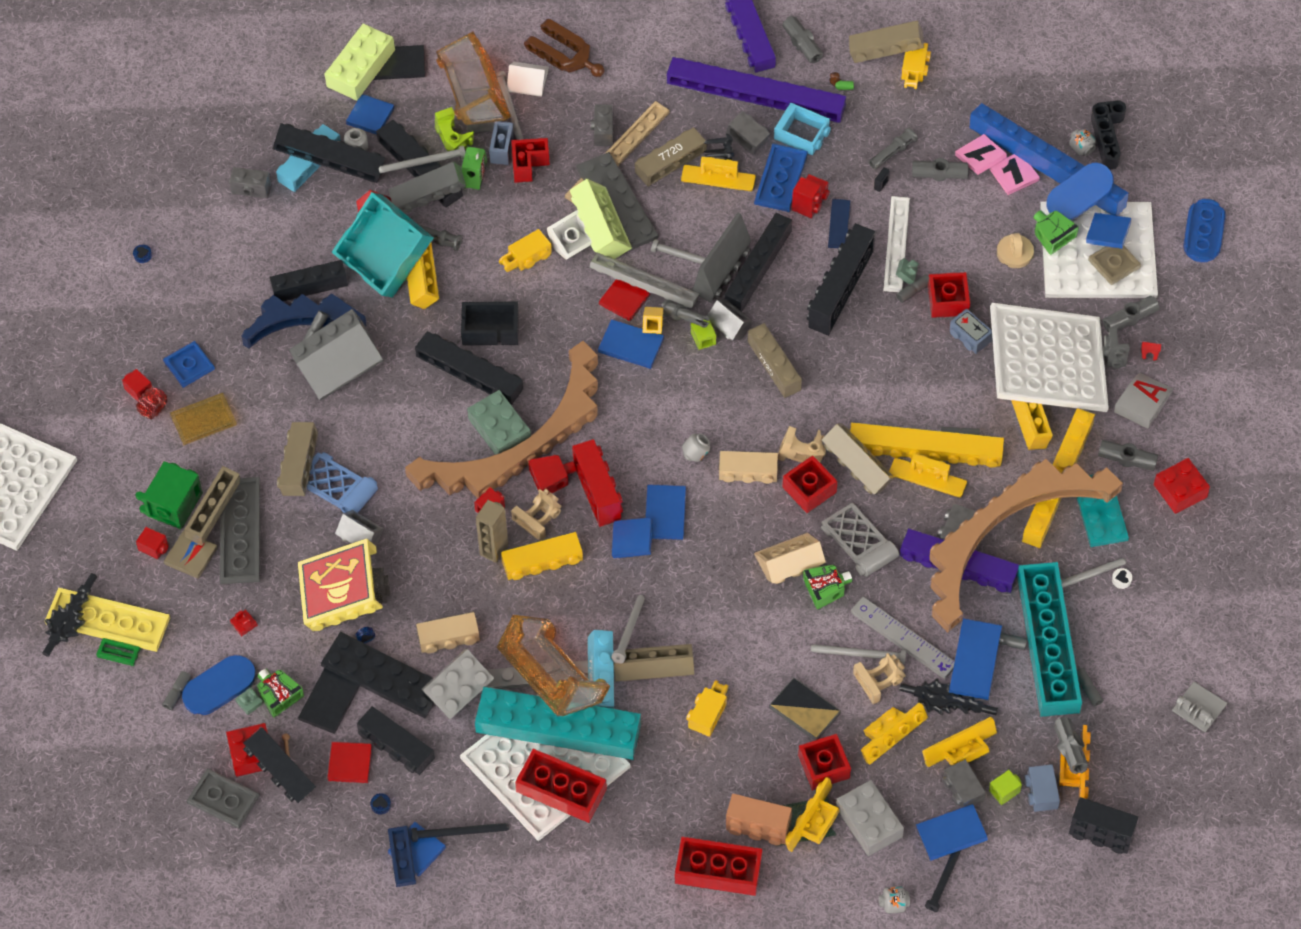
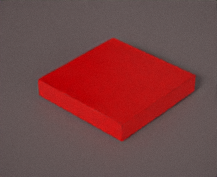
M616 279L599 300V305L631 321L649 298L650 293L642 288Z
M332 742L328 781L368 783L372 744Z

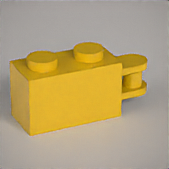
M923 43L924 48L905 52L901 79L905 80L904 88L908 86L917 89L918 82H923V77L927 76L929 65H926V61H930L931 51H928V43Z
M537 229L508 246V253L499 259V263L504 265L506 272H510L517 267L520 271L529 269L539 260H545L552 253L551 243Z
M715 680L711 689L705 687L702 693H698L695 700L696 706L694 710L690 709L686 718L688 720V728L706 736H711L727 705V696L725 695L729 685H722L718 680Z

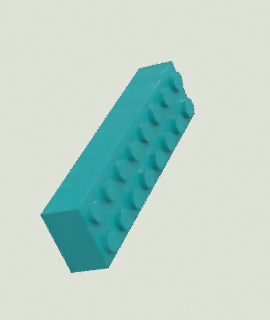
M1058 562L1019 565L1017 580L1040 717L1080 713L1082 699Z
M483 687L475 719L476 733L631 760L634 759L641 727L640 713Z

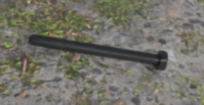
M498 823L418 831L417 828H411L412 842H418L420 838L500 832L509 830V824Z
M961 850L951 853L931 900L926 901L925 907L927 909L938 912L940 908L938 902Z

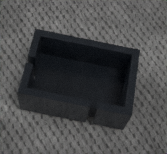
M518 301L462 302V346L498 345V342H501V345H518Z
M1079 797L1072 817L1069 834L1077 840L1088 839L1097 847L1105 846L1111 848L1115 853L1127 854L1139 816Z

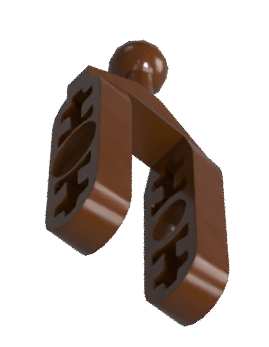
M546 19L541 24V30L577 52L571 60L563 53L534 36H530L524 42V46L528 51L543 60L546 59L548 63L561 71L570 73L586 67L591 70V74L594 77H601L605 72L602 64H593L589 61L590 45L585 43L580 36L551 19Z

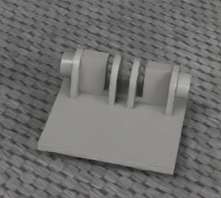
M1193 682L1185 694L1177 699V704L1172 711L1206 733L1225 708L1227 702L1196 682Z

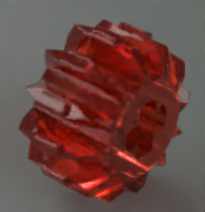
M154 386L146 389V392L138 399L139 402L136 404L137 411L140 415L150 420L157 417L165 408V404L168 401L167 395L161 389Z

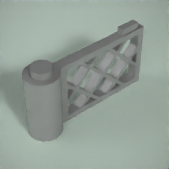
M853 502L821 522V530L827 537L831 535L857 564L855 568L861 576L868 577L899 557V552L895 545L883 537ZM853 510L856 514V519L845 518V514ZM833 521L841 522L840 529L831 528L829 524ZM843 524H854V530L843 529ZM857 524L866 525L868 527L867 532L856 531ZM841 535H853L852 541H843ZM855 536L866 537L865 543L854 542ZM869 537L878 538L880 542L868 544ZM853 547L864 548V552L856 556L853 552Z

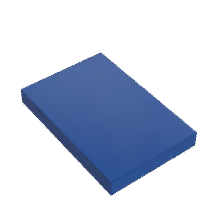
M611 319L598 348V353L651 369L664 340V335L643 333L641 328Z
M647 485L646 518L651 517L653 521L652 539L683 540L686 486Z
M973 804L916 824L930 861L988 840Z

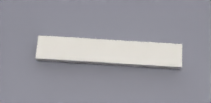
M891 196L883 291L900 292L902 290L903 280L896 275L899 261L905 258L910 201L908 197Z

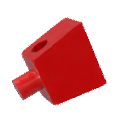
M559 455L528 460L529 471L537 490L544 491L547 489L549 492L554 493L568 486V474L576 472L574 462L562 464Z

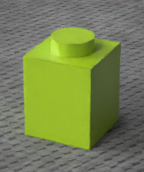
M704 320L709 323L705 328L691 323V335L698 350L716 345V333L710 320Z
M1008 770L990 782L989 792L1000 805H1003L1020 793L1022 782L1016 774L1013 775Z

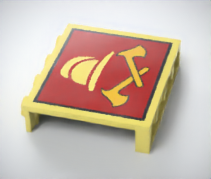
M368 539L298 562L304 625L312 631H320L325 627L338 625L343 621L356 619L358 616L374 613L376 610L383 608L375 600L370 555L377 553L376 546Z

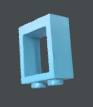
M790 103L774 128V139L796 149L808 151V154L813 155L816 150H820L823 138L828 137L831 131V127H829L830 119ZM794 119L820 129L813 142L787 132Z

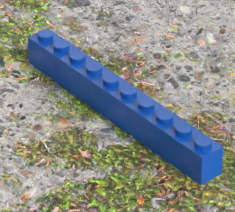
M983 103L970 115V129L980 135H986L996 145L1013 155L1015 154L1060 184L1085 167ZM1113 183L1110 194L1095 205L1110 215L1118 216L1127 207L1129 192Z

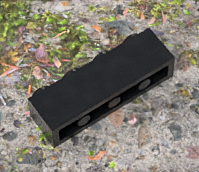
M342 260L270 276L273 295L282 301L296 299L301 294L308 296L348 286Z
M373 706L357 722L358 734L363 739H370L378 750H385L389 753L392 760L402 762L410 773L415 772L420 775L435 759L432 748Z
M261 726L243 742L245 745L243 750L250 757L255 756L259 760L257 765L264 773L268 770L272 774L270 778L277 787L282 785L286 790L284 795L291 802L295 800L299 803L316 788Z

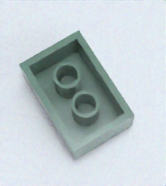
M500 390L467 408L469 421L495 455L509 450L531 437L530 429Z

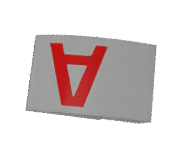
M1139 373L1117 401L1114 412L1148 429L1168 400L1173 388Z

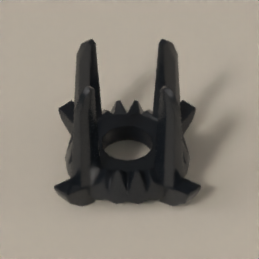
M726 133L727 137L706 140L704 144L723 143L724 147L704 151L705 153L713 154H705V156L725 158L724 160H732L734 156L731 146L732 136Z

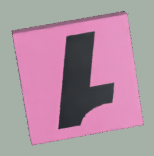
M984 134L955 151L956 157L962 162H967L968 167L977 175L1007 158L1006 152Z
M1015 154L989 168L1007 195L1036 183L1040 179L1033 167Z

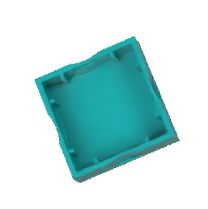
M372 192L358 212L355 221L345 231L332 253L349 268L358 272L363 280L380 295L392 298L434 237L384 195Z

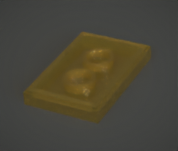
M223 393L170 412L171 419L183 446L237 425Z

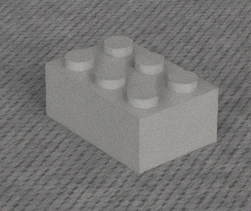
M464 649L427 683L422 690L446 717L451 719L494 678L468 649Z
M872 780L837 798L836 807L840 810L839 814L867 856L903 838L904 827Z

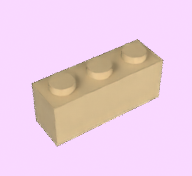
M720 451L719 480L725 482H733L735 480L745 483L762 481L766 484L777 482L778 453Z
M474 612L416 624L422 653H434L444 648L454 649L458 645H473L480 641Z

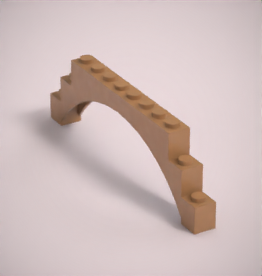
M584 341L569 350V360L572 362V368L566 392L549 420L527 440L500 454L467 462H435L423 460L419 457L405 467L406 476L420 491L424 488H430L434 481H436L449 495H452L454 492H460L465 485L477 498L490 487L494 490L498 486H504L509 478L513 475L517 476L522 472L523 468L528 465V460L548 454L556 444L563 443L573 432L577 433L584 424L596 419L598 415L597 405L589 397H592L598 390V381L590 373L598 365V355Z
M1047 459L1037 462L1029 473L1022 474L1014 485H1008L1003 490V494L999 497H993L989 501L988 506L977 510L973 518L962 522L957 531L950 532L942 543H937L930 549L929 560L940 570L931 578V589L941 598L932 607V617L947 633L962 621L963 612L959 606V590L964 570L975 548L999 522L1027 506L1055 498L1090 497L1103 499L1108 503L1121 492L1123 483L1107 467L1103 471H1097L1091 478L1077 463L1072 467H1066L1061 474Z

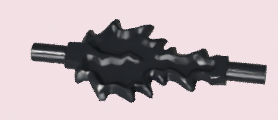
M91 573L84 585L77 589L76 595L70 594V603L66 604L65 609L58 605V611L53 609L51 618L45 620L49 628L45 633L50 637L48 644L42 652L44 656L49 657L55 646L61 641L68 642L69 637L79 636L77 629L85 623L84 620H80L84 614L79 612L83 610L81 606L89 601L88 595L97 579L95 574Z
M938 678L929 684L924 681L922 686L916 685L915 687L903 683L900 685L899 691L914 694V697H918V703H924L928 712L935 710L940 715L943 714V711L950 714V707H952L954 710L960 709L965 714L972 710L974 713L984 712L997 715L998 708L985 705L981 701H975L974 697L963 698L962 695L949 693L950 683L940 684Z

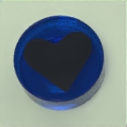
M138 245L133 250V256L136 262L146 263L151 260L152 252L149 246Z
M363 627L355 633V639L364 644L375 638V632L372 627Z
M383 793L374 795L370 801L371 809L379 815L387 813L391 808L390 798Z

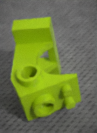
M452 107L436 112L435 130L440 135L447 151L457 150L459 146H464L466 150L467 145H473V131L466 134H458L452 130L454 128L455 116Z

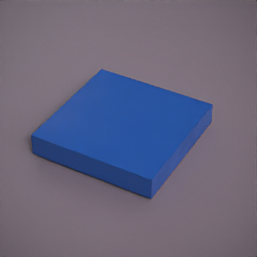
M362 94L348 116L346 124L377 135L376 131L386 124L394 110V105Z
M1095 212L1086 237V243L1123 249L1131 225V218Z
M196 341L163 359V362L182 388L215 370L214 365Z
M651 517L613 522V558L651 555L653 522Z
M414 822L408 830L415 875L419 877L446 847L435 837L420 838L418 842H412L411 828H417V831L425 830Z

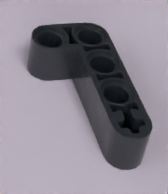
M1120 100L1096 103L1092 108L1091 122L1102 163L1110 170L1118 167L1121 156L1113 124L1121 123L1125 118L1126 104Z

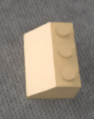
M809 533L754 553L767 580L775 584L785 581V578L790 576H800L803 574V570L821 567L822 564L826 563L820 541Z

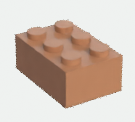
M732 793L726 814V830L733 835L739 836L744 834L753 840L764 839L773 845H785V839L791 826L792 808Z

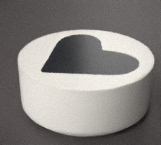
M1124 568L1115 570L1112 576L1113 584L1121 589L1129 587L1132 581L1131 572Z

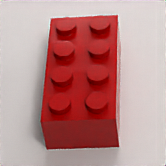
M594 439L573 445L572 453L576 472L599 527L611 524L614 521H620L621 513H623L621 505L623 500L620 492L616 493L614 477H610L608 474L610 471L607 461H603L601 457L603 452L600 445H596Z
M534 748L515 781L517 793L587 823H590L607 790L605 778Z
M681 837L675 869V884L756 896L762 862V849Z

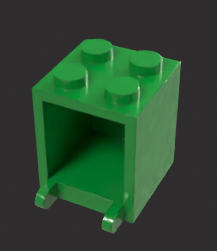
M164 461L146 492L139 491L135 496L137 500L144 503V505L139 507L141 513L170 526L182 529L203 492L199 476L195 471L191 469L186 470L176 463Z

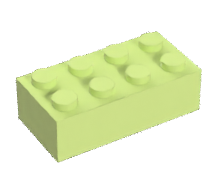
M362 24L326 71L325 80L327 87L357 101L395 51L393 37Z
M586 179L570 190L571 200L577 206L578 216L585 225L584 230L592 241L591 246L596 253L616 259L632 249L605 186Z

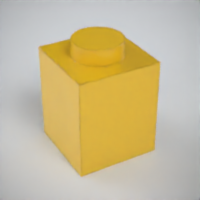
M645 307L643 333L661 334L663 308Z

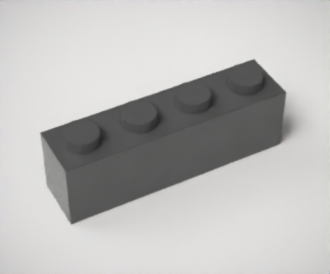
M451 162L389 189L392 203L407 214L412 209L426 206L428 202L433 200H440L449 193L459 192L461 188L466 187L461 167L455 162Z

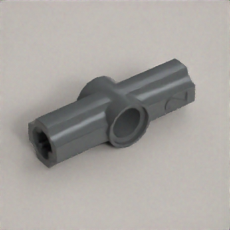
M787 17L782 26L791 37L793 46L797 47L796 50H801L810 63L820 61L823 57V52L815 43L809 29L805 30L796 17Z
M937 158L934 161H913L912 177L933 178L940 182L946 178L967 179L968 176L967 162H948L944 158Z
M1150 295L1136 303H1127L1124 309L1103 318L1105 329L1109 332V328H1117L1118 331L1126 326L1136 325L1140 319L1159 311L1158 301L1154 296Z
M1102 440L1098 453L1099 457L1117 461L1124 467L1136 466L1151 471L1155 470L1158 454L1137 449L1132 443L1121 445Z
M1070 718L1057 719L1054 728L1060 741L1057 744L1059 751L1066 758L1072 773L1085 772L1088 763L1082 750L1085 746L1083 740L1076 733Z

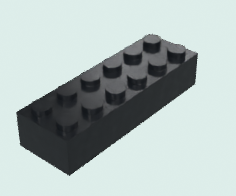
M856 223L852 229L848 230L845 243H841L839 246L837 258L834 257L831 261L830 271H826L824 274L823 284L819 285L816 289V297L814 300L811 299L808 304V328L829 336L874 252L876 231Z

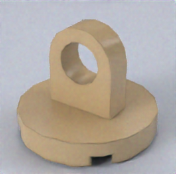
M1020 233L1005 236L999 241L997 246L998 259L1010 268H1021L1028 265L1034 255V246L1031 241L1021 236Z

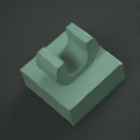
M903 258L899 261L896 275L910 285L915 281L919 263L915 260L909 262Z
M251 687L235 699L236 703L247 715L263 704V700Z

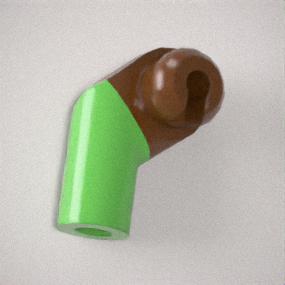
M838 72L830 74L829 81L836 89H854L853 81H842L839 78Z

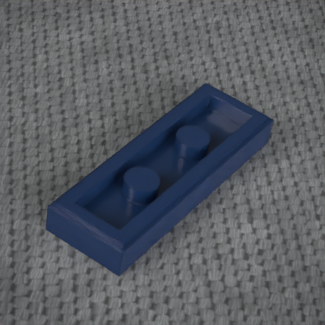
M832 199L828 248L839 249L840 244L846 241L850 200Z
M408 826L389 828L388 835L396 887L416 884Z

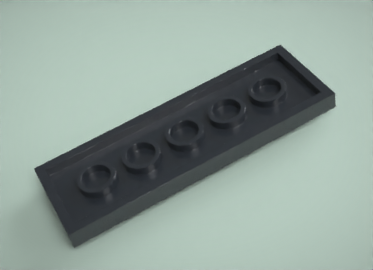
M341 631L321 662V666L422 718L427 717L434 705V702L422 690L433 679L432 677Z

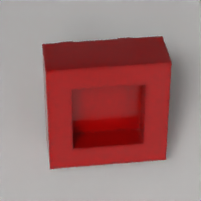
M1142 342V359H1146L1147 353H1152L1153 361H1156L1161 350V344Z
M246 609L239 611L235 614V617L230 619V623L241 637L258 626Z

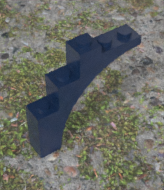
M332 293L327 298L322 299L320 305L303 294L294 299L290 306L272 295L262 303V315L258 316L255 322L244 330L241 337L243 345L249 349L259 340L273 332L293 326L311 325L319 310L329 315L324 324L331 323L351 309L361 318L365 327L367 326L366 318Z

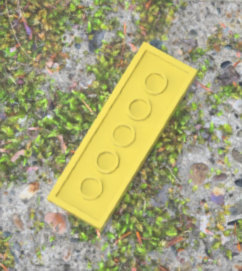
M58 588L46 619L51 618L53 609L58 611V605L65 609L66 604L70 603V594L76 595L77 592ZM88 595L89 601L81 606L83 610L79 612L84 614L80 620H84L85 623L77 629L78 633L102 639L106 638L155 652L158 651L170 620L169 614Z

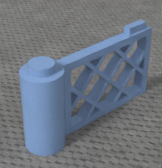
M318 452L313 457L310 474H313L314 480L308 481L307 489L337 506L343 513L351 510L358 513L378 490L377 482L373 478L360 477L334 462L333 457L323 452L320 454ZM319 459L325 462L326 467L315 469V464ZM338 470L340 471V476L330 477L329 471ZM327 472V478L316 480L317 473ZM352 478L356 480L352 485H344L345 479ZM341 480L342 487L331 488V482ZM328 483L329 489L319 490L317 488L319 484ZM343 491V496L339 500L332 497V493Z

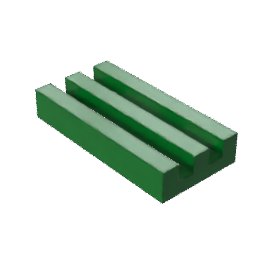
M103 638L96 656L134 666L141 649L138 646ZM105 644H106V645H110V646H114V647H118V648H122V649H126V650H130V651H134V652H133V654H132V653L123 652V651L118 650V649L107 648V647H104V646H105Z

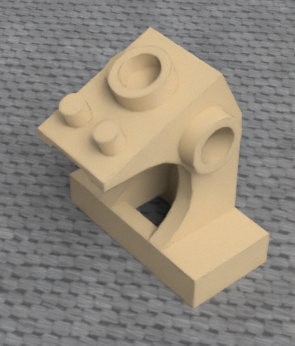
M789 426L780 445L778 460L784 461L785 458L802 463L813 455L821 462L826 454V448L822 445L824 435H821L820 430L818 429L814 441L807 444L799 441L795 436L796 428Z
M547 489L544 491L538 490L539 494L533 500L534 505L528 511H523L518 506L511 510L512 520L539 541L546 537L543 526L552 518L555 519L560 514V508L562 507L557 503L559 499ZM539 510H542L545 515L541 519L537 520L533 517Z
M886 653V657L879 661L880 666L872 670H866L861 662L854 665L853 674L873 705L880 702L881 690L891 685H899L906 676L903 672L905 667L899 658L896 659L895 654L891 656L889 653ZM885 673L887 679L877 682L875 677Z

